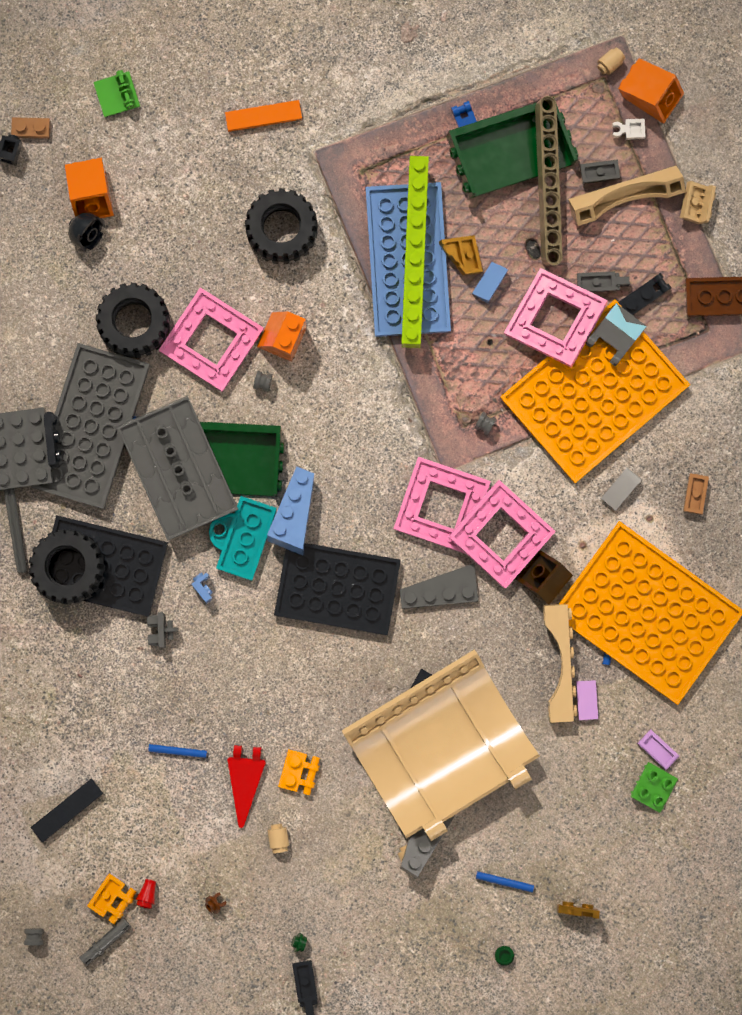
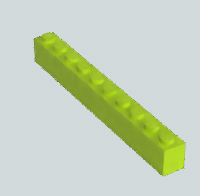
M410 156L401 348L421 347L429 156Z

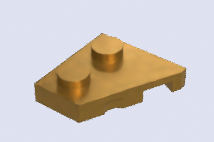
M475 235L439 241V245L463 276L483 272Z
M563 901L562 905H557V912L562 914L593 917L599 919L600 911L593 909L594 905L582 903V907L574 906V902Z

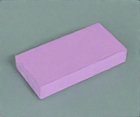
M596 680L576 681L578 720L598 719Z
M651 729L637 743L665 770L679 757Z

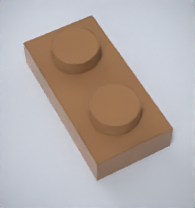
M12 117L11 135L19 138L50 139V118Z
M689 474L683 512L703 514L709 480L708 476Z

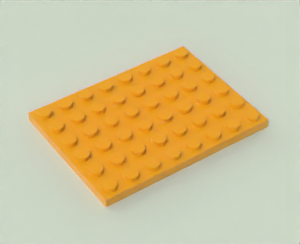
M613 300L605 307L590 336L615 304L620 305L616 300ZM644 331L616 366H613L610 360L617 351L599 338L591 348L585 343L572 368L551 357H546L500 396L505 405L574 484L690 386L689 382Z
M618 521L559 603L567 604L568 608L572 610V620H569V627H572L575 632L676 705L683 699L742 616V609L620 521Z

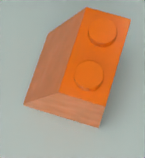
M640 58L632 65L629 74L621 81L618 88L624 99L663 124L684 95V91L675 74Z
M102 157L66 164L65 171L69 198L75 217L81 213H92L100 218L114 216Z
M288 311L272 312L257 347L292 362L307 328L306 319Z

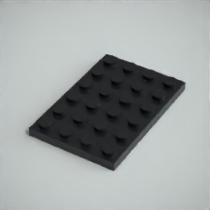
M56 515L52 529L53 533L62 529L81 532L98 545L104 557L105 572L103 573V582H100L97 592L91 594L92 597L82 601L146 617L150 616L168 542ZM71 549L57 552L50 561V575L54 581L61 585H72L78 582L85 572L83 557L77 551Z
M304 543L303 555L286 549L274 616L388 636L401 560Z

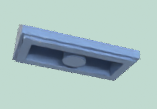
M491 262L472 294L489 303L506 276L508 269Z

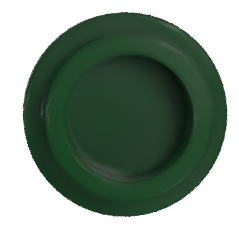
M298 933L297 936L294 935L291 942L294 952L304 951L307 937L303 936L302 933Z
M500 946L495 951V960L500 965H509L514 960V952L508 946Z

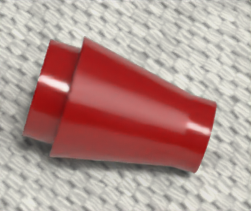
M145 879L136 898L137 906L152 909V905H155L156 881Z

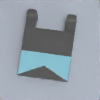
M616 303L588 338L586 345L591 348L601 338L617 351L610 360V363L616 366L647 326Z

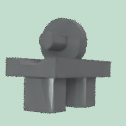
M163 612L147 617L148 627H158V634L148 635V645L166 648L165 633H168V640H173V632H179V628L173 627V620H167V628H165V613Z

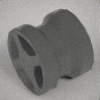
M258 370L253 389L257 390L260 388L268 393L273 374L269 373L266 375Z
M483 412L474 429L482 430L488 436L496 422V418H490L487 416V413Z
M24 929L26 934L24 945H44L42 940L44 929Z

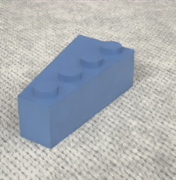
M296 466L267 534L268 542L303 555L314 485V473Z

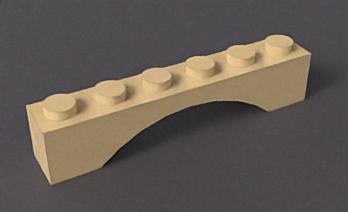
M673 166L568 200L571 215L576 224L580 226L596 221L606 211L622 203L649 197L669 198L685 193L686 190L683 175L677 166Z
M567 604L543 605L544 625L555 638L561 656L559 683L548 701L550 723L574 721V716H577V707L573 705V697H576L575 685L572 686V678H575V668L571 666V658H574V649L570 647V639H573L572 627L569 628V620H572V610L568 608Z

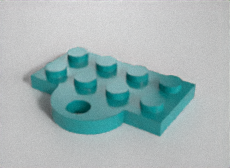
M240 496L237 505L238 510L235 511V514L229 513L212 521L209 528V537L213 545L222 551L216 569L253 581L277 508ZM218 524H222L225 527V531L221 535L214 533V527Z

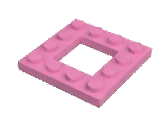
M540 268L504 334L572 368L608 301ZM548 295L580 310L563 341L532 326Z
M200 287L160 347L159 352L223 392L264 328ZM206 315L237 334L217 365L186 346Z
M418 457L393 530L464 553L448 538L454 529L418 517L429 483L432 482L466 494L455 525L456 528L487 493L491 481Z
M498 480L448 538L500 586L506 589L556 531L506 485ZM500 508L527 532L525 537L504 561L476 536Z

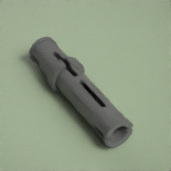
M123 918L100 940L93 942L92 946L79 957L86 966H89L93 960L99 955L102 956L104 951L132 926Z

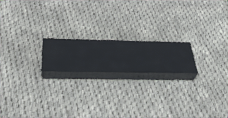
M91 778L30 828L43 843L104 793Z

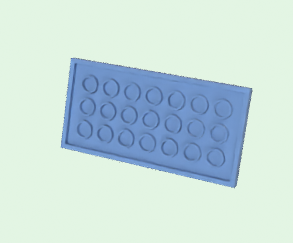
M441 182L428 183L421 334L451 332L446 253L439 245V241L445 239ZM408 184L366 187L375 337L402 335Z

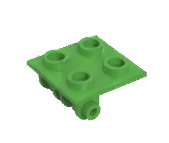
M119 70L115 76L93 82L104 117L140 107L129 71L124 73L123 70Z
M648 762L647 765H644L645 768L641 776L639 775L640 779L636 781L637 784L634 790L630 792L632 793L631 798L661 813L678 778Z

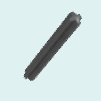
M4 490L17 573H26L28 570L15 490Z

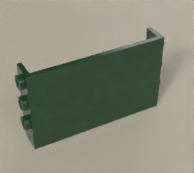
M542 102V107L545 110H549V104ZM536 103L448 131L446 138L450 145L449 153L451 158L456 161V172L459 177H462L463 191L465 194H468L469 199L538 177ZM557 106L560 170L576 163L578 151L571 143V133L569 130H566L564 115ZM544 120V128L550 129L549 122ZM545 139L544 146L550 149L551 143ZM545 158V165L551 167V161Z
M200 422L231 494L278 497V492L282 491V480H279V473H283V461H280V454H284V442H281V426Z

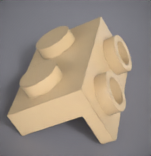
M688 181L680 218L696 224L708 223L712 216L711 209L716 196V186H705Z

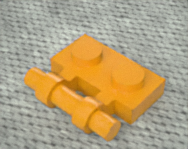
M288 749L278 787L297 792L299 785H303V794L310 795L312 788L315 786L316 772H319L320 766L318 764L320 758L313 756L311 763L305 762L307 754ZM303 768L309 769L306 780L301 779Z
M109 873L87 907L102 917L109 911L112 913L109 921L115 925L118 919L123 917V912L128 904L133 902V897L137 891L130 887L128 892L124 893L122 889L126 884ZM118 896L122 899V901L120 902L118 907L115 908L112 906V904Z

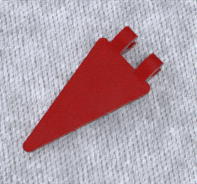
M234 745L233 757L227 759L239 828H243L266 763L265 760L261 759L262 747H253L252 759L241 758L242 746Z

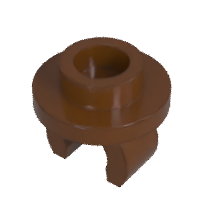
M220 892L205 899V907L210 913L218 914L220 908L224 907L227 903L226 901L223 903L217 902V897L221 895Z

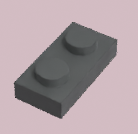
M618 159L580 164L582 184L620 180Z

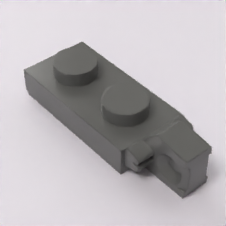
M615 271L577 273V286L591 293L619 291L621 286L630 285L629 276L620 277L619 273H615Z

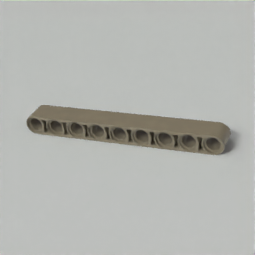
M545 96L537 101L535 106L542 263L546 267H553L562 261L557 106L553 97ZM542 102L549 104V110H545L542 107ZM544 120L549 122L550 129L544 128ZM545 139L550 141V149L544 146ZM545 158L551 161V167L545 165ZM546 177L552 180L551 187L545 183ZM547 196L553 199L552 206L547 204ZM548 215L553 217V225L547 222ZM549 234L554 236L555 241L553 244L547 239ZM549 253L554 254V256H555V262H554V263H552V262L549 261V259H548Z

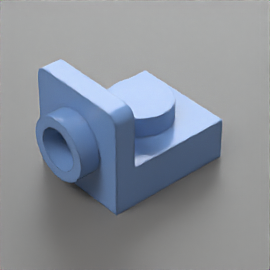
M200 573L193 578L192 586L207 604L212 600L210 596L212 591L206 584L202 586V583L210 578L208 573L204 575Z

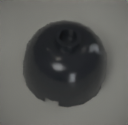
M92 213L77 215L69 223L68 236L71 243L86 252V249L92 250L103 236L101 230L102 227L105 228V222L102 218Z

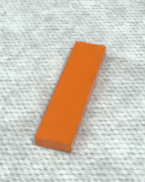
M299 100L225 112L228 132L302 120Z

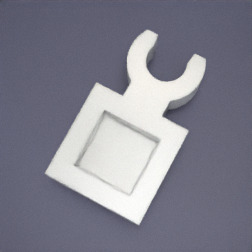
M626 119L625 125L620 122L612 124V127H617L620 130L612 134L614 138L626 134V140L645 139V119Z

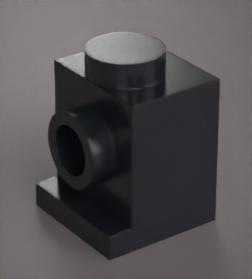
M11 134L8 136L2 135L0 141V162L17 166L22 148V142L19 140V137ZM9 148H14L12 153L8 152Z

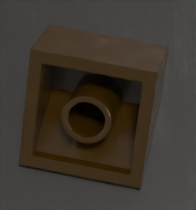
M539 550L515 579L536 597L549 605L573 575L562 563Z

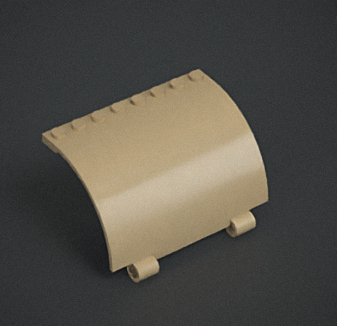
M475 649L342 730V733L406 839L421 829L425 830L431 841L448 831L443 823L447 819L509 781L516 790L532 780L524 766L540 757L509 710Z

